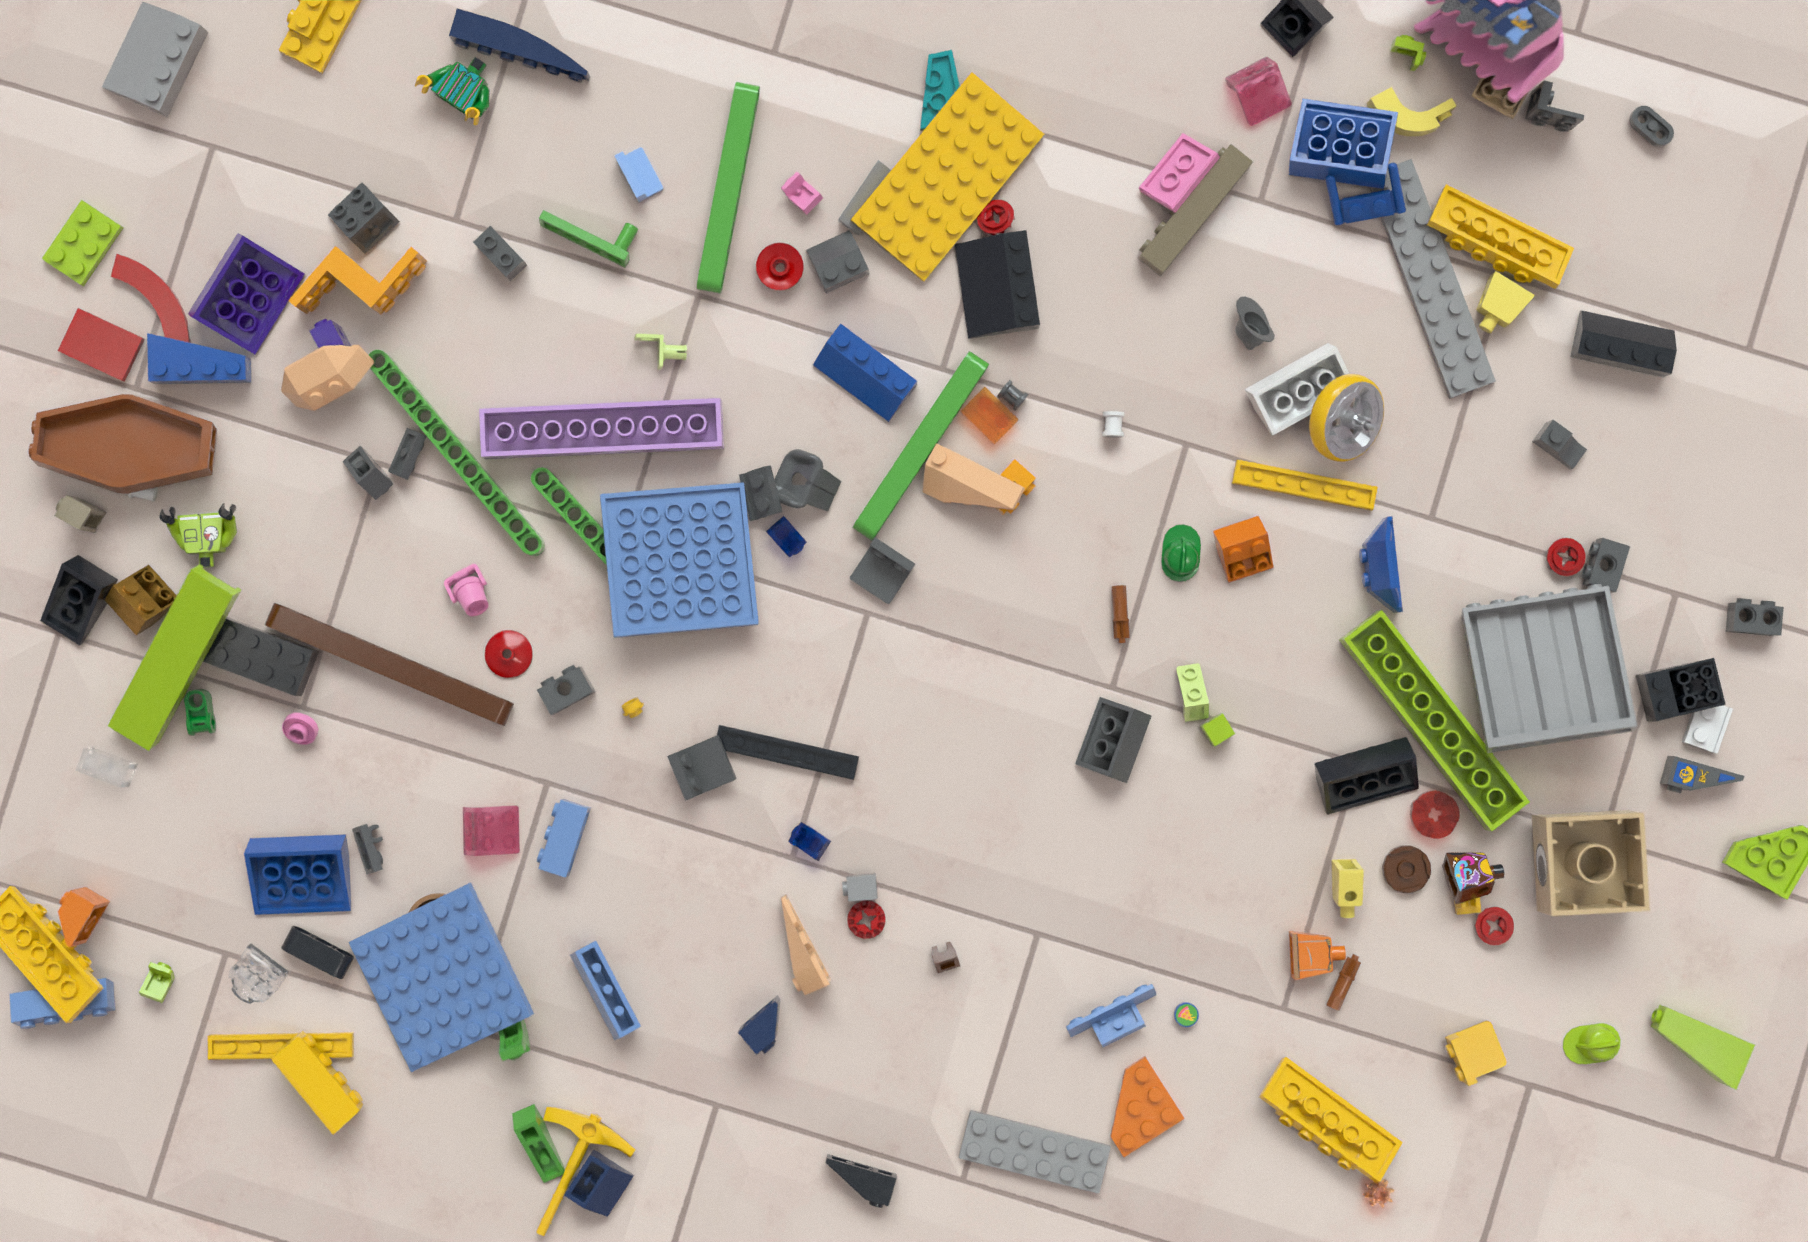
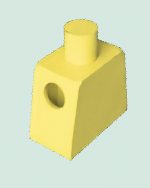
M1495 271L1488 278L1476 308L1477 312L1485 316L1479 327L1487 333H1492L1497 324L1505 328L1518 316L1535 295Z
M1356 859L1331 860L1333 900L1337 906H1340V917L1353 918L1355 917V906H1362L1364 870Z

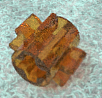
M1387 1179L1379 1183H1365L1368 1192H1365L1363 1196L1365 1198H1372L1369 1202L1372 1207L1378 1203L1384 1209L1386 1202H1393L1390 1198V1193H1393L1395 1190L1392 1187L1386 1188L1389 1182ZM1378 1188L1383 1190V1192H1380V1197L1375 1195L1378 1192Z

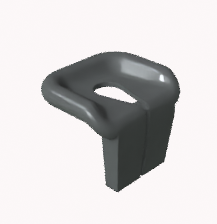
M794 449L784 457L774 479L781 504L793 508H803L808 504L825 511L829 510L841 483V480L823 469V462L818 456L800 449ZM796 473H801L807 479L806 484L793 485V476Z

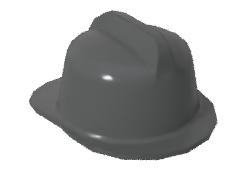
M1240 297L1236 302L1237 312L1240 317L1235 329L1237 336L1248 350H1253L1264 341H1273L1275 337L1274 332L1261 306L1249 297Z

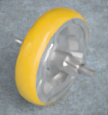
M1345 374L1335 378L1323 388L1315 400L1309 420V432L1312 443L1322 456L1333 461L1345 462L1361 456L1370 448L1380 432L1384 418V401L1378 386L1365 376ZM1353 398H1355L1354 406L1351 408L1350 404ZM1332 422L1337 423V425L1332 426Z

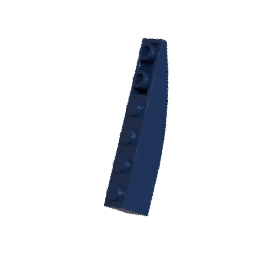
M457 8L449 33V37L455 46L463 49H468L470 46L476 48L477 52L487 56H491V53L500 55V59L508 62L518 60L523 62L524 66L536 69L537 66L546 69L547 73L552 75L566 74L569 75V79L576 82L590 80V75L586 69L568 55L537 36L503 21Z

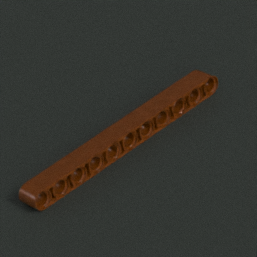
M273 604L265 622V626L502 726H505L514 706V703L280 604Z

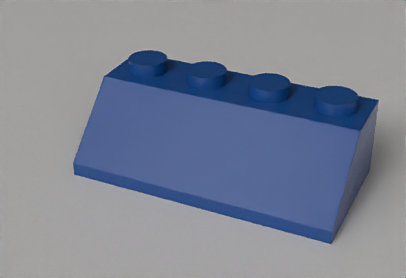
M841 323L825 343L813 363L814 367L888 422L917 385L916 379Z

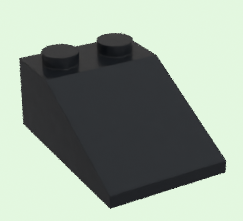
M79 555L61 564L40 621L76 644L82 645L106 607L105 598L118 579Z

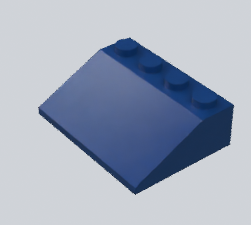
M1302 99L1289 161V175L1325 180L1327 175H1334L1336 182L1384 189L1398 112Z
M346 834L249 839L244 852L255 915L351 911L350 862Z

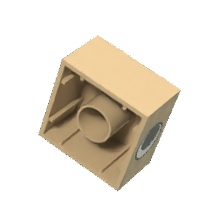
M1617 810L1531 815L1538 912L1550 916L1650 911L1644 812Z

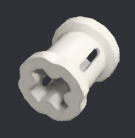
M1103 412L1105 431L1102 433V436L1124 437L1122 432L1124 412Z

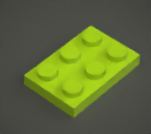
M81 200L41 259L78 284L85 286L124 227Z

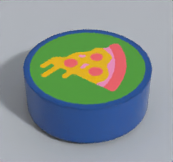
M1182 1002L1176 1006L1174 1018L1179 1025L1190 1027L1197 1022L1199 1013L1192 1003Z

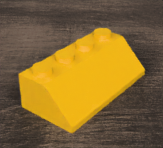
M301 1031L283 1045L271 1060L329 1131L335 1134L360 1111L363 1106V1100L356 1090H351L346 1084L347 1079L343 1073L337 1072L332 1067L330 1057L325 1052L321 1054L316 1047L317 1042L310 1034L306 1035L304 1031Z

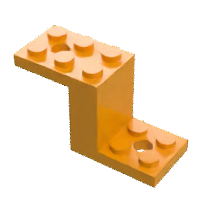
M335 246L288 301L306 314L309 311L313 312L320 304L319 299L325 293L328 294L333 290L336 285L335 281L338 279L381 315L383 312L387 313L395 304L393 300L399 293L402 295L410 287L409 282L414 276H419L426 268L424 264L427 260L414 248L410 247L379 283L347 254Z

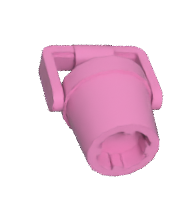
M471 564L461 569L444 581V586L452 602L456 603L458 601L467 615L478 616L487 610L489 604L484 592V586L487 585V582L476 564ZM474 572H477L479 578H478V577H473V576H472V577H468V576H470V575H471L472 573H474Z

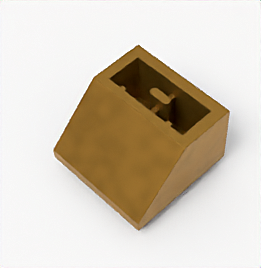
M148 564L113 585L105 598V602L137 636L153 626L169 611L177 595Z

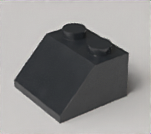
M1281 0L1261 24L1294 57L1334 17L1318 0Z

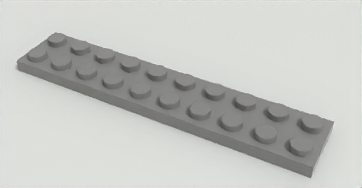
M1410 159L1397 164L1406 212L1381 217V220L1450 399L1494 383L1496 380L1440 232L1427 225L1432 211L1413 161ZM1387 171L1384 189L1369 187L1371 193L1388 189L1392 190L1389 171Z

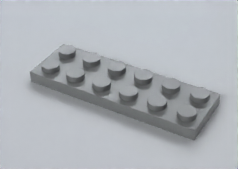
M970 1110L959 1158L1099 1194L1111 1146Z

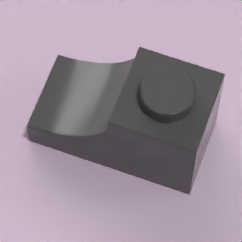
M1554 419L1546 422L1532 441L1569 469H1574L1587 451L1585 447L1575 440L1572 436L1573 433Z

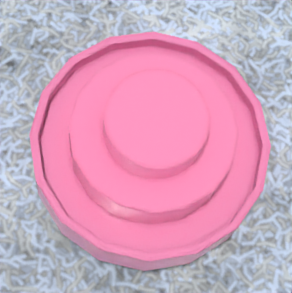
M302 713L289 714L282 724L283 734L292 742L300 745L312 743L318 735L317 723L311 717Z

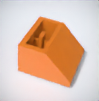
M1259 516L1213 531L1216 548L1228 583L1274 568L1268 533Z

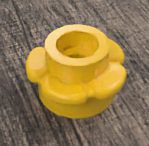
M638 697L625 702L621 706L624 711L623 716L629 715L630 718L638 716L643 712L641 708L644 706V703L640 702Z

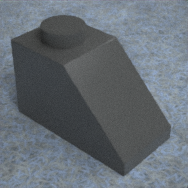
M361 446L343 461L357 483L375 500L385 494L393 485L388 475Z

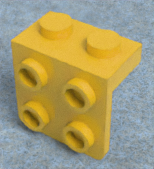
M1489 1021L1481 1022L1445 1037L1447 1045H1445L1446 1051L1450 1059H1454L1456 1064L1454 1068L1455 1074L1460 1082L1462 1081L1468 1086L1478 1083L1476 1077L1502 1068L1507 1064L1493 1025Z

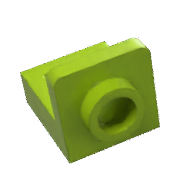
M1397 36L1392 42L1391 52L1413 57L1410 67L1411 71H1415L1419 65L1422 66L1426 57V52L1423 51L1425 43L1414 41V38L1411 36Z
M150 962L148 966L149 973L139 991V995L163 1003L175 976L169 965L162 962L157 964Z

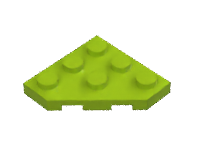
M1797 825L1735 841L1722 863L1781 898L1788 900L1808 865V828L1803 825Z

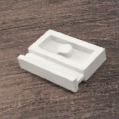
M1722 705L1693 712L1682 742L1717 754L1733 708Z

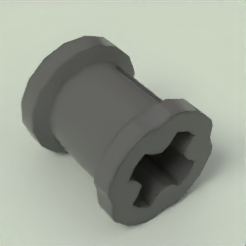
M1009 380L997 397L1006 400L1013 406V410L1016 411L1029 394L1026 392L1022 393Z

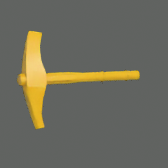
M546 1107L543 1121L565 1126L579 1140L569 1158L557 1189L552 1194L553 1197L543 1218H541L536 1231L539 1235L545 1236L550 1224H552L551 1221L590 1143L610 1146L623 1152L630 1158L636 1149L607 1125L600 1122L602 1119L600 1115L591 1113L590 1116L562 1108Z

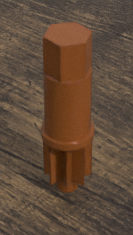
M1116 585L1112 586L1114 639H1118L1119 643H1126V639L1130 638L1126 586Z
M1355 954L1351 958L1347 956L1326 1004L1330 1008L1340 1011L1360 967L1359 956Z

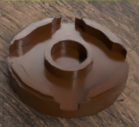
M1410 845L1398 846L1385 856L1382 864L1383 876L1386 883L1394 890L1402 893H1414L1421 890L1430 878L1431 863L1427 855L1419 848Z

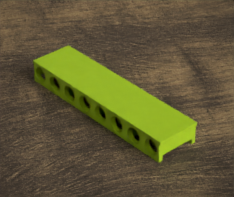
M200 564L190 570L112 716L108 727L148 751L160 742L238 598L241 589L238 587L235 589L203 570V566Z

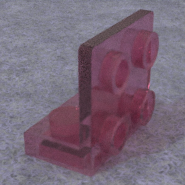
M1267 56L1225 78L1228 87L1237 93L1246 120L1250 126L1292 105L1278 64Z
M517 805L463 807L464 855L484 856L519 853V807Z

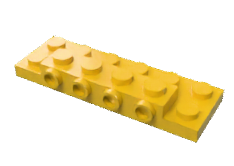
M298 0L300 3L296 11L292 9L287 16L286 21L289 23L287 26L289 31L279 51L323 74L361 0Z
M1447 184L1442 189L1427 223L1428 226L1447 235L1445 241L1449 242L1452 249L1457 251L1463 249L1471 253V257L1474 260H1485L1493 264L1492 267L1496 271H1507L1514 275L1516 281L1521 283H1531L1533 279H1536L1556 289L1561 282L1574 250L1573 247Z
M9 886L0 896V948L66 1023H72L104 987L92 975L94 970L90 967L92 964L91 960L84 954L79 955L75 950L77 946L69 947L66 945L65 938L60 933L62 927L56 921L49 920L45 916L47 910L38 903H29L15 886Z
M1287 1057L1282 1058L1259 1098L1276 1109L1275 1113L1280 1116L1278 1119L1280 1123L1287 1127H1295L1299 1130L1298 1135L1305 1141H1314L1319 1145L1317 1149L1322 1154L1336 1157L1338 1159L1337 1164L1345 1170L1357 1169L1375 1183L1381 1181L1403 1143Z

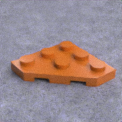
M1145 1056L1125 1068L1110 1134L1123 1157H1126L1185 1119Z

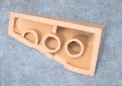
M937 443L925 464L923 493L943 503L953 502L963 503L964 505L973 504L1014 510L1025 489L1013 481Z
M786 894L781 897L793 974L795 976L792 981L798 992L802 990L804 995L828 986L831 978Z

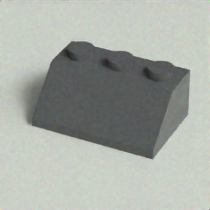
M1100 697L1075 764L1127 783L1152 716Z

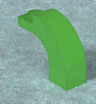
M524 1019L498 1031L500 1037L499 1055L502 1061L518 1059L523 1053L530 1051L529 1036Z

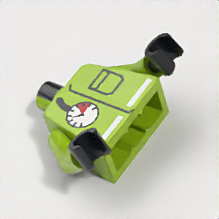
M223 503L218 513L178 515L177 519L174 518L176 514L174 507L169 509L170 516L166 515L163 509L160 512V520L166 523L179 547L186 554H199V564L203 568L214 567L213 553H224L237 534L236 520L233 515L236 511V505L234 504L230 506V511L225 509V504Z

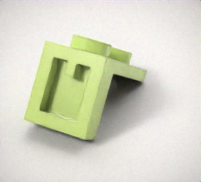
M1200 664L1178 666L1176 672L1183 698L1185 722L1209 718V701Z

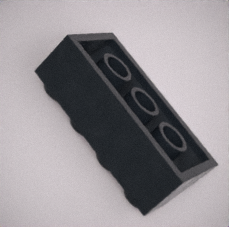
M1581 310L1570 357L1666 377L1672 374L1677 352L1675 331Z
M1407 737L1314 763L1316 780L1327 815L1419 789L1417 759Z

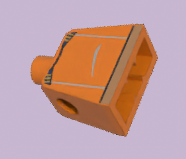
M1289 931L1290 966L1293 979L1297 980L1333 972V961L1346 960L1345 946H1332L1331 937Z

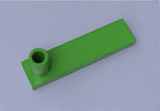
M545 210L542 211L539 217L540 226L626 268L630 260L627 250L638 231L634 225L625 223L613 245Z

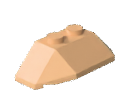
M343 345L322 346L284 368L281 392L296 407L315 411L353 390L374 364V360L360 345H352L351 347Z

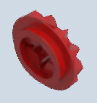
M1004 200L990 201L977 216L979 227L985 234L990 233L992 235L1004 233L1007 228H1011L1012 222L1015 220L1012 206ZM993 212L999 216V223L994 221Z
M1572 538L1558 539L1547 550L1546 560L1549 563L1550 569L1558 575H1574L1584 566L1586 559L1584 548L1578 541ZM1568 550V556L1575 561H1566L1563 564V558L1559 557L1560 555L1558 554L1565 553Z
M864 900L852 906L848 913L847 922L849 929L855 936L870 939L882 932L886 917L880 905L873 901ZM862 910H864V913H866L867 916L876 915V917H874L873 920L870 921V930L865 923H860L857 925V923L860 922V920L863 918Z
M1495 906L1485 908L1478 914L1474 924L1479 938L1489 945H1501L1507 942L1514 931V921L1511 915L1503 908ZM1497 919V925L1503 931L1493 930L1490 932L1491 927L1486 921L1495 922Z

